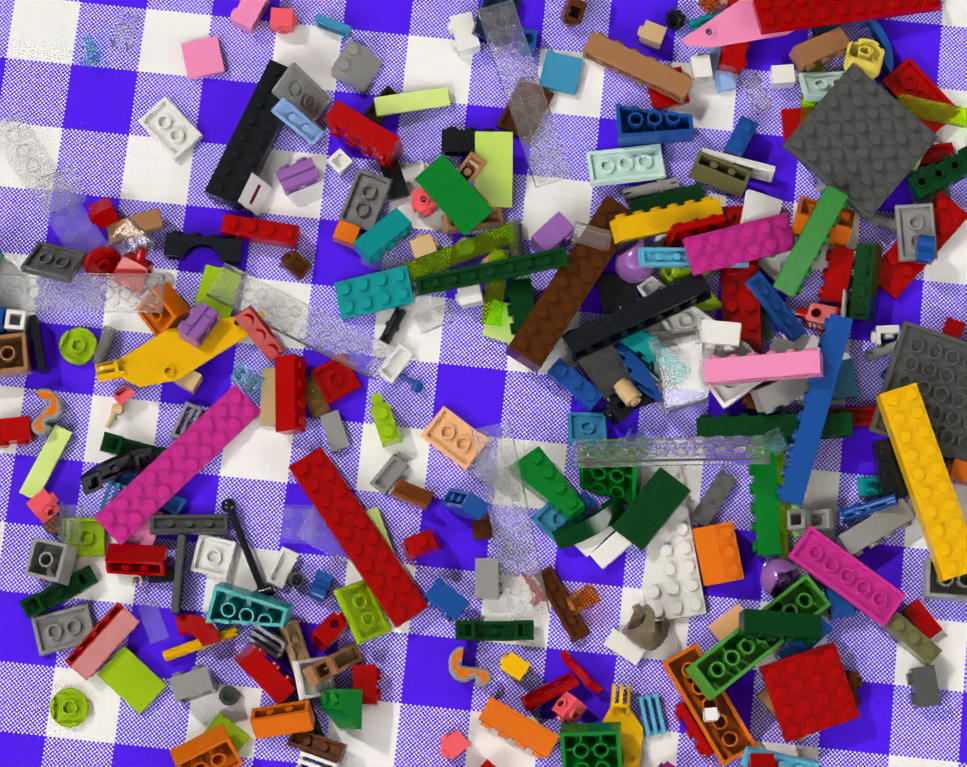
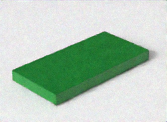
M444 154L438 157L415 178L417 183L464 236L493 212L491 207Z

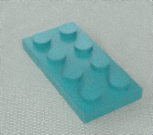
M407 265L334 283L342 320L416 303L410 271Z

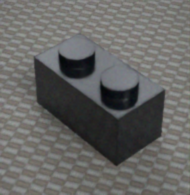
M167 567L165 576H149V582L173 583L174 569Z

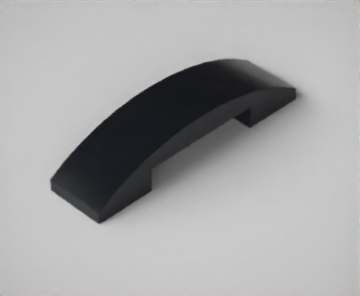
M143 448L126 452L92 467L80 477L84 494L88 495L104 488V483L134 470L138 473L142 472L154 461L152 449Z

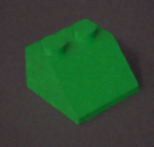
M322 689V709L339 729H362L363 689Z

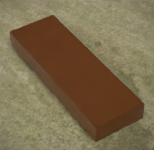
M310 731L292 733L287 743L289 746L340 764L347 748L345 743Z

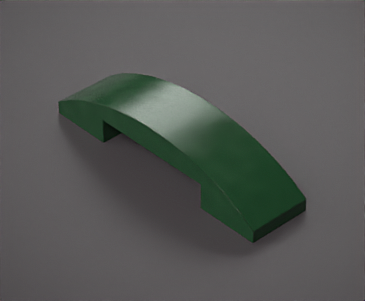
M104 432L100 451L117 456L133 450L151 448L155 460L167 448L145 444Z
M617 495L602 503V508L572 525L567 523L552 531L551 533L558 548L563 549L583 542L614 524L625 511L620 497Z
M90 565L72 574L68 586L57 583L39 593L32 594L19 601L27 618L30 619L83 593L97 584L98 580Z
M455 620V640H534V620Z

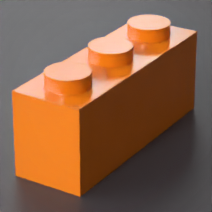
M307 699L253 708L250 723L256 739L314 730L315 715L310 700Z

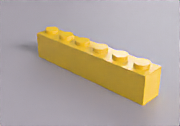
M712 196L702 198L701 202L695 203V200H689L681 206H678V203L667 205L665 209H661V206L651 208L650 212L644 213V210L632 212L633 215L627 216L626 213L619 214L609 223L614 243L618 244L668 234L670 227L675 223H686L695 218L703 219L713 214L721 215L723 211L720 199H712Z

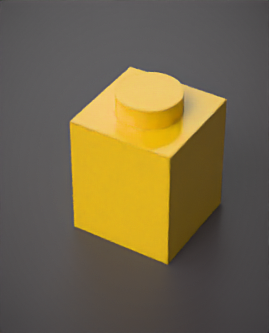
M510 652L509 655L505 653L499 662L501 664L500 670L518 682L521 681L530 667L529 663L513 652Z

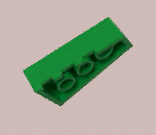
M540 446L508 467L510 476L517 479L524 487L531 490L538 498L550 505L552 509L570 523L586 512L584 503Z

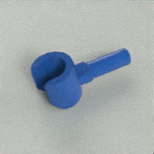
M402 373L399 374L401 379L412 384V391L421 393L423 384L420 380L409 378Z

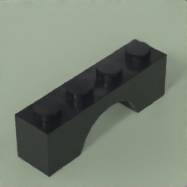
M172 231V233L166 232L164 256L169 260L185 261L187 256L194 250L207 248L218 254L222 265L241 266L244 244L236 236L221 238L220 235L210 234L208 237L196 232L188 235L183 234L181 231Z

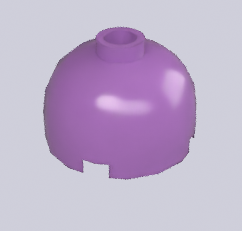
M779 558L767 561L762 566L760 574L761 586L771 597L776 598L784 592L783 589L786 586L790 587L794 584L799 571L796 566L786 559Z

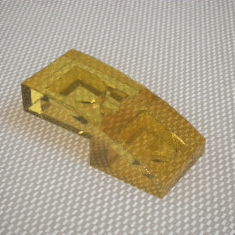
M313 375L306 377V406L313 419L331 410Z

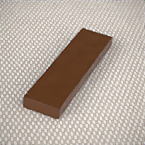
M552 565L535 574V578L572 643L589 635V630Z

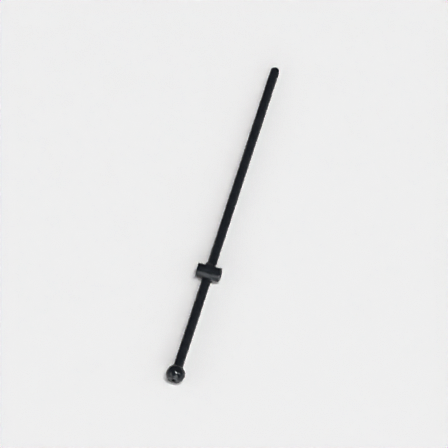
M229 498L222 501V510L228 513L257 585V590L254 592L267 596L275 595L272 585H265L235 512V500ZM273 627L275 633L282 637L279 627ZM285 650L284 656H285V658H286V661H287L288 666H289V668H290L291 674H292L293 679H294V681H295V676H294V673H293V670H292V667H291V664H290V661H289L287 652H286V650ZM311 703L315 715L314 731L316 734L325 737Z

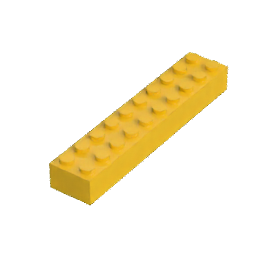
M917 383L881 393L876 397V401L939 582L967 574V526Z

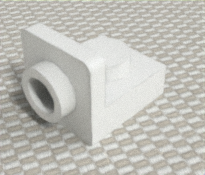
M899 325L876 326L871 331V343H874V348L881 345V337L886 340L894 339V336L899 334Z

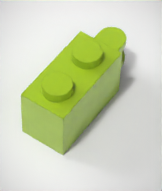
M374 393L371 396L373 407L370 408L382 447L401 442L389 403H384L381 394Z

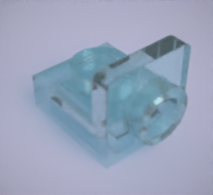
M88 35L83 37L85 44L82 45L86 55L79 58L83 67L94 66L100 61L91 36Z

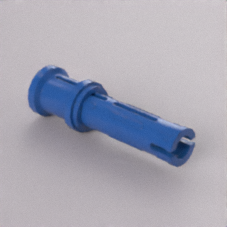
M896 493L863 504L856 502L853 506L847 508L840 507L838 510L842 523L847 524L848 521L853 519H863L866 514L899 505Z

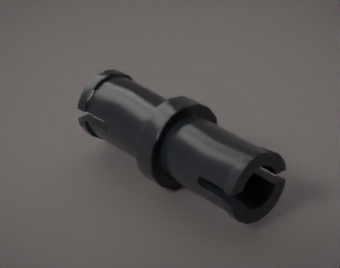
M399 307L395 308L390 320L386 321V327L378 339L380 343H386V346L390 345L393 336L399 331V325L407 313L405 310Z

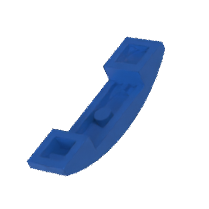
M876 20L856 22L860 30L867 27L874 40L879 43V47L884 49L885 53L881 68L885 75L888 76L893 71L894 62L891 45L884 30Z

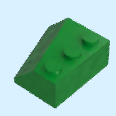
M583 446L579 454L580 487L599 496L605 495L613 498L618 495L621 502L629 506L639 494L641 488L642 451L614 446Z
M621 722L561 724L562 767H623Z

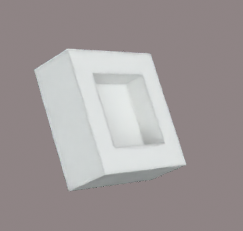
M338 149L326 160L327 164L339 176L353 164V161L341 149Z

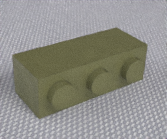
M699 150L688 177L741 198L752 171Z
M898 611L892 615L885 627H881L882 630L924 666H929L942 652L935 643Z

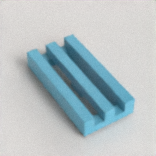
M658 694L638 697L646 737L666 733ZM651 699L655 700L661 730H657ZM645 700H647L649 713L653 727V731L651 732L649 730V725L644 706Z

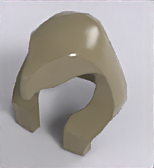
M635 604L632 606L634 612L630 621L623 629V635L642 649L647 651L655 650L667 638L670 622L665 617L662 622L655 625V612L650 605L645 604L641 607L640 604ZM646 612L647 615H646V617H645V620H644V622L641 624V620L643 619L644 613Z

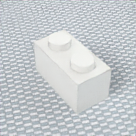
M717 707L704 708L702 710L704 722H715L720 717V711L717 710Z

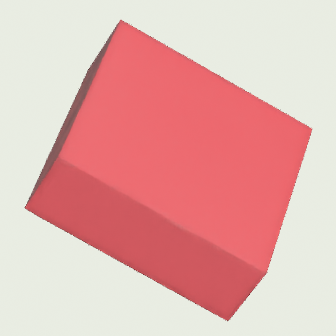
M125 384L114 392L112 396L119 405H122L135 395V392L128 384Z

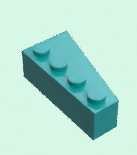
M645 329L616 342L618 345L622 344L633 352L643 362L648 371L672 393L689 376L691 368L662 346L655 337L648 335Z
M221 581L214 585L205 623L218 622L221 624L234 623L284 627L290 623L294 604Z

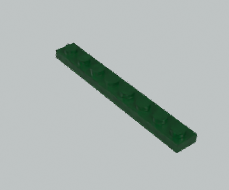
M560 247L415 278L418 294L421 297L569 266L566 247Z

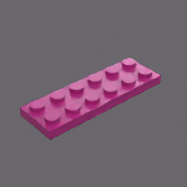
M786 212L682 239L693 276L789 252L795 244Z
M811 525L787 556V558L881 627H885L906 597V594Z

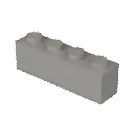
M808 378L777 380L751 390L750 394L758 413L765 412L770 414L777 410V406L782 405V407L792 404L793 399H803L805 391L809 392L811 385L807 384Z
M902 497L898 500L899 505L882 509L838 535L834 540L841 548L857 558L864 553V548L869 547L872 549L880 544L879 539L885 537L887 540L896 534V529L901 527L903 530L912 525L911 520L915 516Z

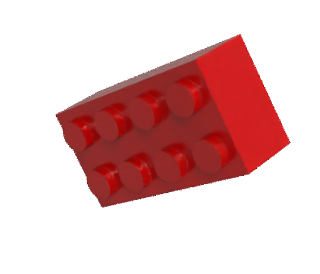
M339 100L335 102L325 117L327 127L330 130L329 133L337 139L342 138L351 148L357 147L364 156L375 158L376 162L383 167L388 166L392 169L404 151L400 137Z

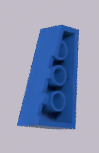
M615 103L618 147L693 141L694 126L691 114L671 111L660 112L658 109L650 108V110L640 109L638 106L627 107Z

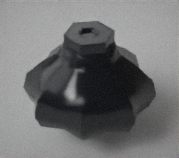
M671 8L666 13L665 22L668 24L669 29L679 31L684 26L686 17L682 14L681 10Z

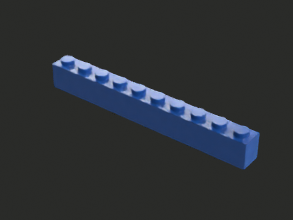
M832 313L829 318L825 317L822 329H826L824 337L820 336L817 346L821 348L820 351L823 355L824 377L808 378L807 384L811 386L809 392L805 391L802 403L806 404L804 411H799L797 421L800 422L799 429H794L791 439L795 440L794 447H789L786 457L790 459L789 465L784 466L781 477L785 478L783 485L779 484L776 496H780L779 502L797 507L802 506L853 323L851 318Z

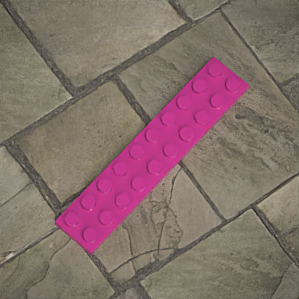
M234 385L110 501L94 519L118 544L122 545L150 518V515H154L250 424L261 411Z

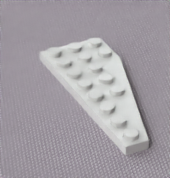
M651 276L639 284L637 289L645 297L653 291L667 286ZM693 306L661 322L703 381L704 359H709L710 356L727 358L730 354L747 356L748 353L754 352L750 345L742 340L740 349H735L734 352L724 351V348L716 347V350H708L701 346L703 319H714ZM764 382L707 385V387L725 410Z
M679 461L660 464L659 468L661 467L683 484ZM686 498L647 546L642 590L645 604L650 605L655 612V622L663 621L665 617L668 620L706 614Z

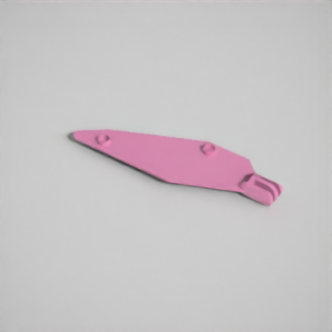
M739 0L683 39V43L686 46L714 48L785 36L792 31L761 35L752 5L753 0Z

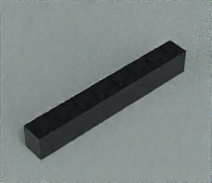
M691 273L680 281H674L665 288L657 289L650 295L640 297L628 305L620 306L611 313L603 314L592 322L584 323L583 326L577 329L567 331L562 335L564 346L573 362H576L711 299V288L702 274L693 276Z

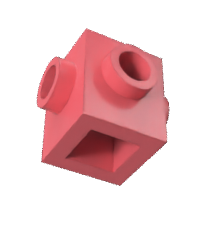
M422 187L411 191L413 201L410 203L414 213L418 212L419 217H429L437 211L436 203Z
M565 692L551 710L557 714L555 718L562 724L566 722L571 724L576 723L588 707L572 694Z

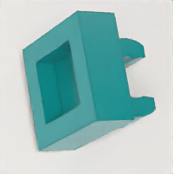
M877 476L856 478L858 498L878 496Z

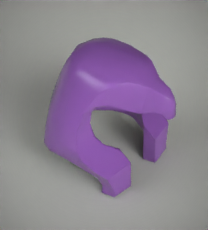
M641 238L630 249L621 248L617 252L615 258L616 273L621 279L629 283L638 284L644 282L654 271L655 267H639L637 249L645 247L644 238Z

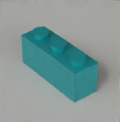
M396 207L354 241V250L369 265L373 262H378L386 251L394 249L398 241L402 238H407L411 234L412 222Z

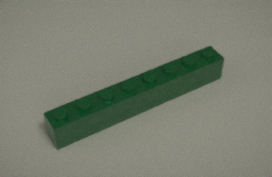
M846 409L836 410V413H827L820 439L853 437L852 412H847ZM787 411L777 412V415L760 412L758 416H750V413H740L739 416L732 417L731 414H720L719 417H712L710 414L700 415V418H696L697 444L751 442L752 440L761 439L788 441L792 439L794 429H799L800 422L797 421L799 411H797V414H789Z

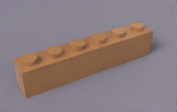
M592 32L583 48L584 58L647 88L649 87L681 104L684 103L693 86V79L689 74L675 71L672 66L668 64L663 65L654 57H646L637 49H629L620 41H612L601 32Z

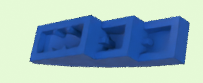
M621 344L616 350L623 359V364L637 389L660 403L662 399L652 375L643 362Z

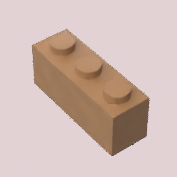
M840 26L794 46L789 56L799 73L804 71L810 72L817 65H826L833 58L838 57L839 59L844 57L850 41Z

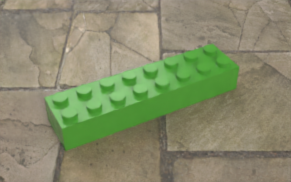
M805 574L761 610L819 615L832 604L809 575ZM738 627L688 666L685 671L708 701H710L783 644L784 640L776 639L773 642L764 641V638L746 640L745 637L739 636Z

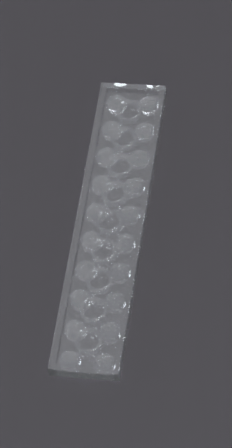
M508 0L478 9L477 14L535 188L572 177L514 1Z
M20 110L0 121V150L64 247L90 253L100 246H109L95 224L92 225L88 212ZM83 265L80 271L89 283L93 280V277L87 275Z
M225 262L206 292V296L238 312L251 305L269 328L377 381L394 350V347Z
M0 273V307H5L6 310L26 312L162 313L165 275L163 273H78L70 284L29 273Z
M508 421L471 429L486 502L489 504L488 512L511 621L550 613L511 423Z
M736 435L732 437L678 436L675 438L638 437L631 439L581 438L572 440L574 468L770 464L767 438L761 435Z

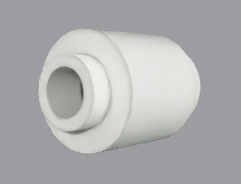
M420 160L405 165V168L401 169L405 183L417 182L415 178L428 167L427 162L423 163Z

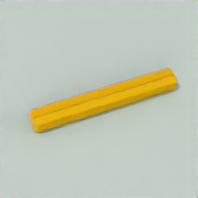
M235 626L218 631L221 642L238 636ZM196 639L163 651V657L165 661H170L217 643L202 647L200 641Z

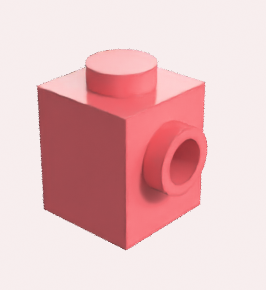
M271 7V32H278L279 34L293 33L294 26H297L298 15L294 14V9Z
M42 489L26 502L43 524L61 510L57 504L60 500L53 492L49 494L45 489Z
M457 729L452 734L448 732L440 739L442 743L439 745L442 749L439 751L446 760L450 757L453 761L470 746V743Z

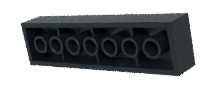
M271 59L269 60L205 189L208 198L239 212L242 211L244 206L238 200L250 175L253 172L259 177L285 124L271 112L272 108L280 101L271 91L287 70V66Z

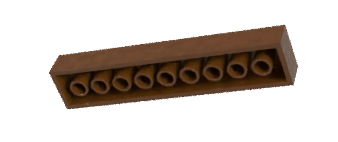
M608 195L605 197L567 255L569 266L558 269L509 344L505 354L533 372L538 373L621 244L614 243L609 222L614 220L615 216L619 214L633 215V211Z

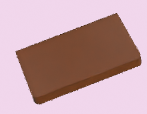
M398 479L390 495L393 499L427 512L434 493Z

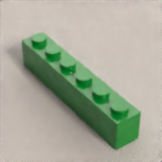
M826 185L772 287L791 297H794L795 294L799 295L803 287L801 284L803 278H808L812 271L811 263L813 260H818L821 254L819 249L822 243L826 245L831 236L828 233L831 227H836L840 219L838 217L840 210L844 211L849 203V200H847L848 195Z
M775 439L752 440L750 445H747V456L751 457V464H748V475L752 476V483H749V494L753 495V502H750V514H754V522H751V533H755V541H752V552H756V558L779 557L781 555L779 501L778 496H776L778 482Z

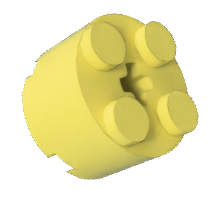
M860 38L854 43L851 41L846 50L844 70L846 71L854 63L874 80L881 72L885 51L879 47L878 42L871 39Z

